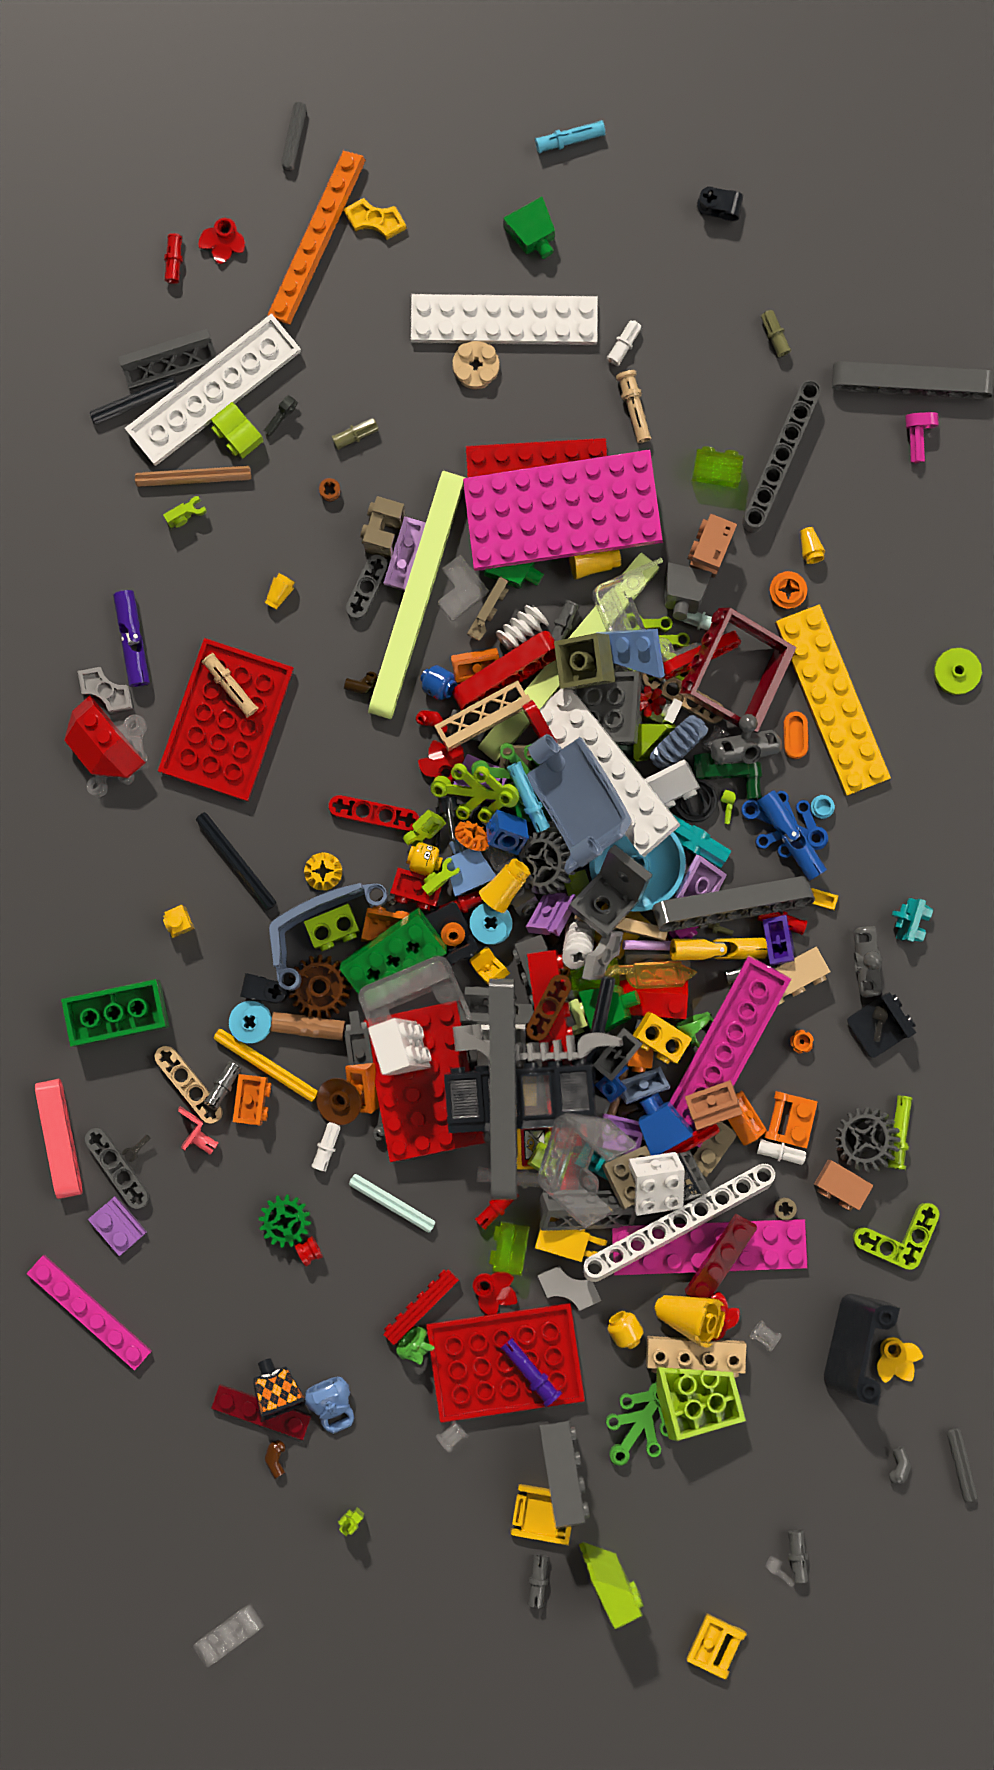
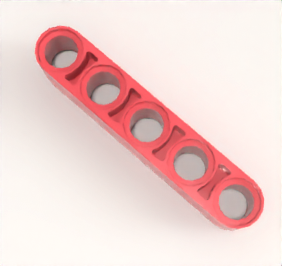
M59 1078L36 1083L35 1093L56 1198L63 1199L81 1195L83 1188L62 1081Z

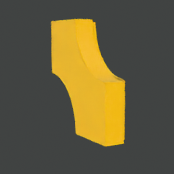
M362 198L343 209L355 231L373 229L380 232L387 240L407 229L395 206L380 209L370 205Z

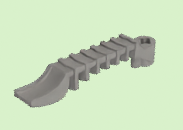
M481 1024L453 1027L455 1051L477 1049L487 1056L490 1062L489 1041L482 1037ZM605 1033L585 1034L579 1039L578 1052H576L574 1035L566 1036L567 1052L562 1051L561 1040H553L554 1052H549L548 1042L540 1043L541 1052H536L535 1043H527V1052H523L522 1042L516 1043V1061L528 1059V1061L542 1059V1061L550 1059L562 1060L566 1058L574 1060L587 1057L598 1046L623 1045V1040Z

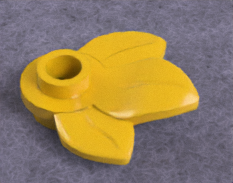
M888 1337L880 1345L882 1356L877 1362V1371L885 1383L894 1374L903 1380L912 1381L914 1377L913 1362L922 1359L923 1354L913 1343H902L896 1337ZM890 1345L896 1346V1351L894 1353L888 1352V1347Z

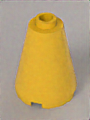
M664 1295L655 1304L656 1316L660 1320L704 1348L713 1345L709 1343L713 1338L718 1339L725 1319V1312L721 1311L720 1305H724L717 1299Z

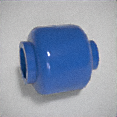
M439 665L425 669L420 678L422 690L438 700L450 698L453 689L457 686L454 674Z

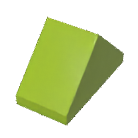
M639 724L637 744H634L633 758L636 761H647L650 758L651 752L677 726L675 724Z

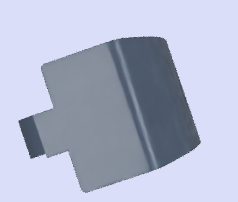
M545 734L527 747L531 757L540 765L526 776L570 851L571 855L564 867L566 873L569 874L579 866L583 867L600 856L604 849L621 839L632 820L605 771L581 737H578L562 749L552 736Z
M362 883L342 887L314 897L273 920L269 926L273 965L277 971L279 985L288 991H293L301 984L300 974L296 970L286 967L287 948L285 933L318 913L362 895L366 896L370 905L374 907L383 906L388 900L386 889L380 884L362 885ZM375 889H380L383 892V898L378 902L372 901L370 898L371 892ZM287 973H294L296 981L292 986L284 984L283 979Z

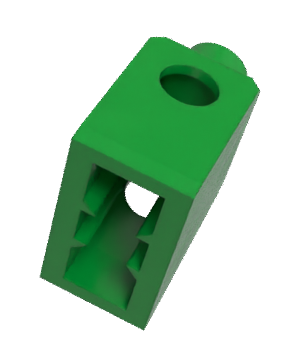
M542 197L503 218L504 229L526 254L536 249L542 259L553 254L554 250L549 242L555 239V228Z
M536 562L485 569V576L498 581L499 577H502L508 581L507 585L517 589L522 587L525 580L538 586L544 574L533 568Z
M614 985L605 1033L632 1018L629 1008L640 1004V998L636 990L624 994L622 986ZM599 988L579 992L590 1029Z

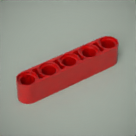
M542 631L457 685L453 689L452 695L461 711L517 680L519 683L556 660L555 640L549 631Z

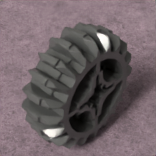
M544 830L533 833V836H529L527 843H525L522 851L518 854L520 856L519 861L523 862L531 873L526 878L524 888L532 889L534 894H556L558 890L565 889L564 883L569 884L572 882L569 875L575 874L574 870L569 874L564 870L566 861L571 854L563 837L559 836L557 832L551 833ZM544 845V848H541L539 854L535 855L537 850ZM540 860L546 861V864H549V865H551V866L545 865V862L540 861ZM556 871L555 875L547 881V877L550 878L551 873Z
M865 1107L863 1114L862 1110L857 1108L855 1111L856 1116L849 1112L847 1116L850 1120L842 1119L840 1121L845 1126L843 1129H836L837 1132L842 1134L841 1137L834 1138L836 1142L842 1143L836 1147V1150L839 1152L844 1151L840 1158L842 1160L848 1159L846 1165L849 1167L855 1164L856 1171H861L864 1167V1171L870 1173L872 1166L874 1171L878 1172L880 1171L879 1163L884 1167H888L886 1159L895 1160L891 1152L892 1150L895 1152L900 1150L894 1146V1143L901 1142L900 1138L894 1137L900 1131L898 1128H892L896 1122L893 1119L887 1121L889 1114L886 1112L880 1115V1109L875 1108L872 1112L870 1107ZM865 1121H876L873 1126L870 1125L865 1130L856 1127ZM881 1128H883L885 1132L884 1146H882L879 1142ZM860 1133L869 1136L872 1139L871 1142L876 1146L865 1143L866 1141L863 1140L864 1137ZM851 1134H854L857 1139L854 1152L850 1145ZM871 1149L879 1152L873 1158L860 1159L862 1154H866Z

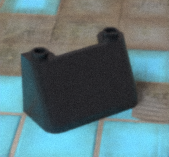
M847 1294L841 1299L824 1371V1381L829 1388L862 1402L878 1406L881 1395L880 1385L876 1380L865 1377V1371L875 1328L882 1330L893 1328L898 1320L899 1307L890 1302L857 1294Z

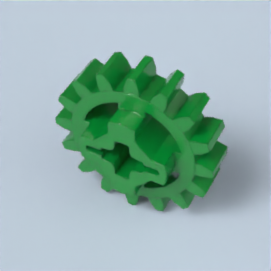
M286 1194L284 1200L278 1195L276 1196V1203L268 1200L267 1203L270 1207H263L261 1209L265 1216H261L258 1219L264 1222V1225L259 1229L267 1231L264 1236L265 1239L270 1236L273 1238L272 1245L280 1241L282 1248L286 1242L292 1247L294 1246V1239L299 1242L303 1240L301 1233H309L305 1226L312 1224L311 1221L306 1220V1217L311 1212H304L303 1209L307 1204L299 1205V1197L291 1201L290 1194ZM286 1205L293 1206L298 1212L293 1213L289 1211ZM276 1208L277 1215L275 1219L269 1221L271 1212ZM282 1214L286 1218L295 1217V1219L288 1223V1227L285 1224H275L283 1218ZM301 1221L299 1230L294 1234L293 1227L295 1223ZM273 1229L282 1231L285 1237L275 1234Z

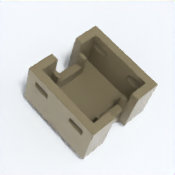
M377 496L375 503L371 502L367 513L369 524L363 525L360 538H362L365 552L381 555L391 560L396 545L393 544L395 534L386 532L384 529L385 526L398 530L401 529L404 516L406 517L405 506L402 503Z

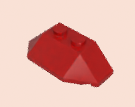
M91 696L87 697L72 711L64 741L92 775L129 778L146 763Z

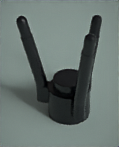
M444 797L438 799L439 806L435 807L436 814L441 817L443 816V819H448L451 841L454 842L456 838L453 818L457 817L456 810L460 804L457 803V797ZM440 830L434 836V847L439 848Z

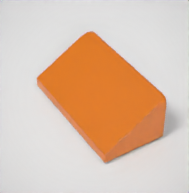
M493 648L452 655L451 660L455 681L457 683L464 682L498 660V649Z
M365 1063L346 1066L347 1081L356 1087L361 1097L362 1105L360 1112L372 1114L379 1108L375 1085V1064Z
M741 1090L736 1095L743 1114L728 1119L742 1144L746 1146L765 1134L767 1129Z

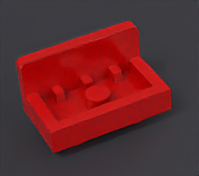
M398 868L390 896L394 897L393 901L401 904H407L408 901L417 904L416 908L430 911V908L436 909L442 886L429 896L422 888L425 884L423 880L427 876Z

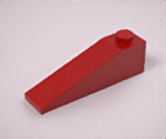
M672 971V974H647L615 982V985L622 986L624 994L636 990L639 995L640 1004L629 1008L631 1016L644 1017L647 1012H650L659 1018L686 1020L688 972Z

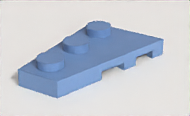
M658 629L596 632L609 634L614 664L658 678L665 676Z

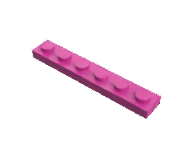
M43 1255L28 1271V1276L134 1371L152 1352L151 1349L46 1255Z

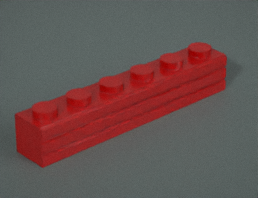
M449 1268L447 1270L443 1269L438 1274L439 1278L436 1281L432 1280L427 1285L428 1289L425 1292L422 1290L416 1296L418 1299L414 1303L411 1301L405 1307L407 1310L403 1314L400 1312L394 1318L396 1321L393 1324L389 1323L384 1328L385 1332L383 1335L393 1345L459 1281Z

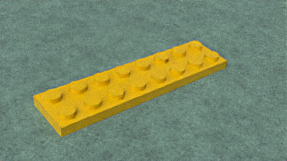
M820 604L777 620L775 625L780 637L797 647L791 659V664L845 796L889 780L891 777Z

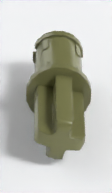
M774 311L764 312L761 315V319L768 332L767 338L771 339L777 356L782 357L789 354L791 348L784 336L785 330L781 328Z
M371 418L354 427L350 425L349 429L333 435L332 439L337 450L353 442L357 441L359 443V439L379 430L378 425Z

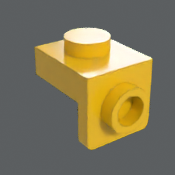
M485 947L469 960L478 976L488 986L489 979H504L510 974L488 947Z

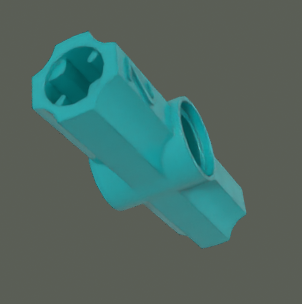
M673 815L681 825L674 833L679 838L683 849L695 856L700 855L721 869L731 850L710 838L711 835L695 825L691 826Z

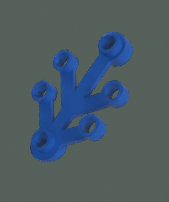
M778 791V795L782 794L785 796L783 803L792 815L795 826L801 829L813 849L820 850L824 848L828 842V834L823 828L816 826L810 812V803L806 800H801L795 807L796 812L802 815L806 825V828L797 824L788 802V794L785 791ZM748 800L742 805L741 814L745 819L753 820L757 818L771 824L757 801ZM801 803L805 804L807 811H800L799 805ZM749 806L754 808V814L752 815L746 812V808ZM778 831L767 835L761 834L756 838L755 844L758 848L765 849L770 843L782 839V834ZM817 834L820 837V841L818 843L813 842L812 835ZM759 838H766L767 844L765 846L760 845ZM800 839L791 845L796 849H801L802 840ZM785 843L781 844L777 849V853L781 858H788L791 853L789 851L788 855H783L781 848L787 846Z

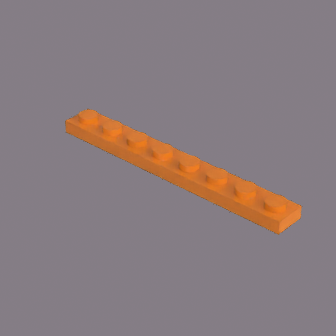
M347 151L342 152L267 314L269 316L272 313L278 322L291 324L366 160L362 155Z

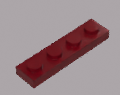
M737 1214L733 1216L685 1288L686 1295L698 1298H711L756 1232L757 1225Z
M222 1384L218 1387L211 1409L301 1440L305 1437L312 1416L298 1410H292L260 1422L256 1396Z

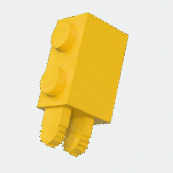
M551 1217L549 1222H555L559 1218ZM540 1228L535 1248L582 1262L583 1256L591 1257L598 1253L586 1250L588 1241L600 1246H606L607 1240L592 1236L585 1229L541 1231Z

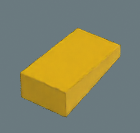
M811 888L815 897V901L812 904L829 910H835L838 895Z

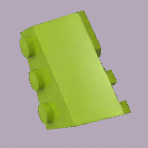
M657 1367L656 1391L669 1440L678 1441L746 1421L733 1372Z
M585 1542L580 1543L579 1546L588 1566L591 1580L614 1629L642 1616L640 1608L643 1607L640 1592L634 1581L629 1582L616 1553Z

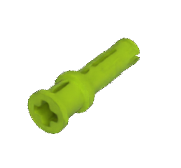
M897 1095L894 1119L896 1123L893 1128L899 1129L900 1132L894 1135V1137L900 1138L901 1142L894 1143V1146L900 1150L899 1152L892 1150L891 1155L895 1157V1160L887 1159L888 1168L906 1170L904 1162L906 1150H909L906 1139L912 1097Z

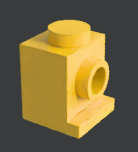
M180 905L164 912L163 922L172 938L195 929L185 906Z

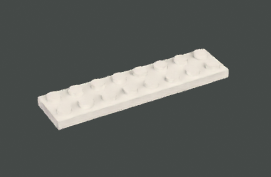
M412 294L411 343H468L471 341H481L487 344L597 345L598 296Z
M271 313L125 429L156 466L209 425L211 418L231 402L237 403L297 356L301 349Z
M560 689L542 706L540 712L562 749L578 737H581L591 750L631 817L632 822L625 835L643 857L681 826L573 690Z

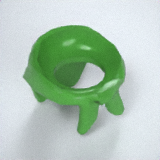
M710 1012L696 1014L678 1022L676 1028L692 1038L689 1043L691 1047L694 1048L696 1046L699 1048L700 1043L695 1034L706 1024L710 1027L713 1018Z
M419 1326L411 1328L397 1345V1354L402 1360L409 1359L418 1364L422 1363L424 1354L434 1350V1346L429 1344L427 1331Z

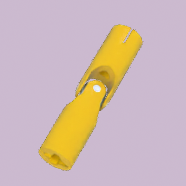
M703 938L672 939L670 942V956L672 960H705L711 957L718 960L747 959L748 955L754 959H765L768 952L765 938H717L713 940L714 942ZM724 942H729L731 947L730 953L724 956L727 953V947Z

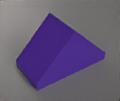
M787 916L763 919L770 965L795 961L794 943Z

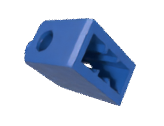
M653 1095L640 1102L646 1114L641 1116L638 1122L651 1156L659 1155L693 1136V1129L669 1101L659 1106Z

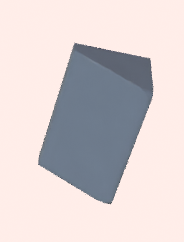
M661 1067L621 1080L627 1089L620 1097L626 1104L670 1089V1085Z

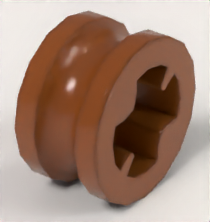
M324 479L319 485L320 495L324 500L332 502L339 498L341 490L339 483L335 479ZM327 485H329V487H331V485H334L335 493L333 495H331L330 492L329 495L325 494V487Z

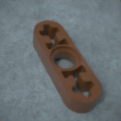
M557 975L548 984L526 1028L527 1034L531 1039L542 1040L548 1035L572 989L571 980L567 976ZM564 979V985L567 987V990H561L558 994V997H562L561 1002L554 997L547 996L549 991L552 994L555 993L557 987L554 985V982H560ZM547 1000H551L556 1004V1011L552 1015H547L542 1010V1005ZM539 1013L542 1017L551 1019L549 1024L544 1021L542 1029L545 1030L544 1033H539L535 1036L533 1034L534 1030L531 1027L532 1025H537L541 1018H536Z

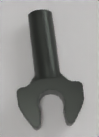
M287 395L279 404L278 412L264 431L272 436L284 418L295 410L298 401Z

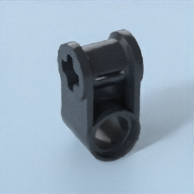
M708 186L699 195L697 209L703 215L714 216L727 221H737L740 217L743 194L734 190H724Z
M245 973L240 997L272 1003H281L286 1000L288 990L282 988L278 981ZM279 986L282 995H277L276 999H274L271 989H276Z

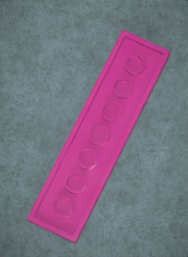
M749 955L669 1101L690 1125L693 1132L696 1131V1127L685 1096L729 1080L732 1081L734 1086L792 980L787 975Z
M805 1219L751 1221L757 1225V1230L729 1271L807 1268ZM706 1222L616 1271L614 1275L697 1272L729 1222ZM679 1223L674 1225L678 1228H683L684 1226H686V1223ZM648 1225L612 1228V1245ZM660 1229L652 1231V1236L655 1239L660 1240L665 1237L664 1232ZM638 1240L630 1244L631 1248L635 1251H641L644 1248L642 1242ZM613 1252V1262L618 1263L622 1261V1255L618 1252Z

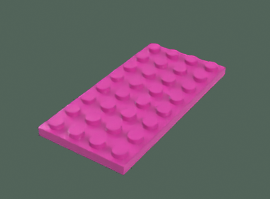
M650 450L463 478L475 571L663 543Z

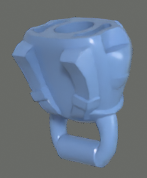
M342 1377L330 1378L306 1390L305 1405L310 1411L319 1416L321 1424L326 1431L336 1433L352 1426L354 1421L353 1410L350 1404H348L350 1396L349 1384ZM343 1413L348 1415V1417L330 1425L328 1424V1419L338 1417Z

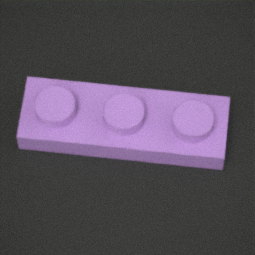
M404 516L384 585L405 591L425 528V522Z

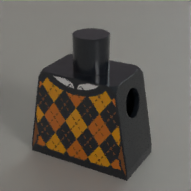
M271 1358L258 1363L262 1375L254 1378L253 1385L260 1422L305 1406V1397L287 1367L276 1370Z

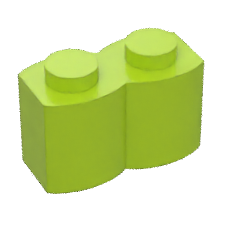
M233 402L211 418V422L214 425L211 427L212 431L219 439L225 438L228 442L226 447L234 456L238 454L243 459L264 442L258 430Z

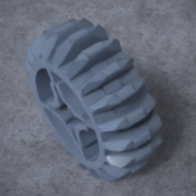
M696 715L686 718L651 752L650 759L653 761V764L657 768L664 770L680 761L707 734L708 728L704 725L705 723Z

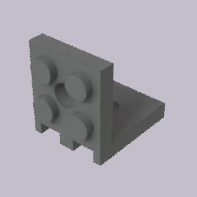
M614 844L608 851L600 872L569 904L568 909L606 938L640 902L652 874ZM596 902H605L608 905V909H599Z

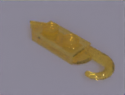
M681 961L635 963L634 965H615L608 968L604 976L626 975L628 983L636 989L683 987L687 980L696 975L697 971L682 965ZM614 986L613 992L620 993L621 988Z

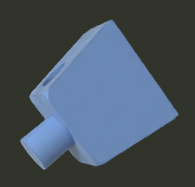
M457 839L454 842H449L454 855L448 857L453 860L448 864V870L454 871L457 867L460 868L459 874L450 878L455 898L487 885L496 876L480 851L467 849Z

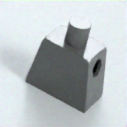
M673 563L667 564L664 576V606L674 610L673 617L675 619L685 620L688 613L696 614L709 585L711 571Z

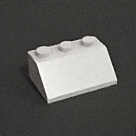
M685 760L645 779L668 809L675 806V800L681 797L687 800L697 794L696 790L700 788L688 762Z

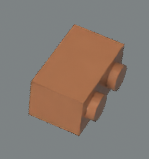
M827 1160L814 1183L815 1186L819 1187L818 1193L828 1199L831 1196L836 1197L840 1200L838 1204L849 1211L852 1208L860 1210L874 1186L832 1160Z

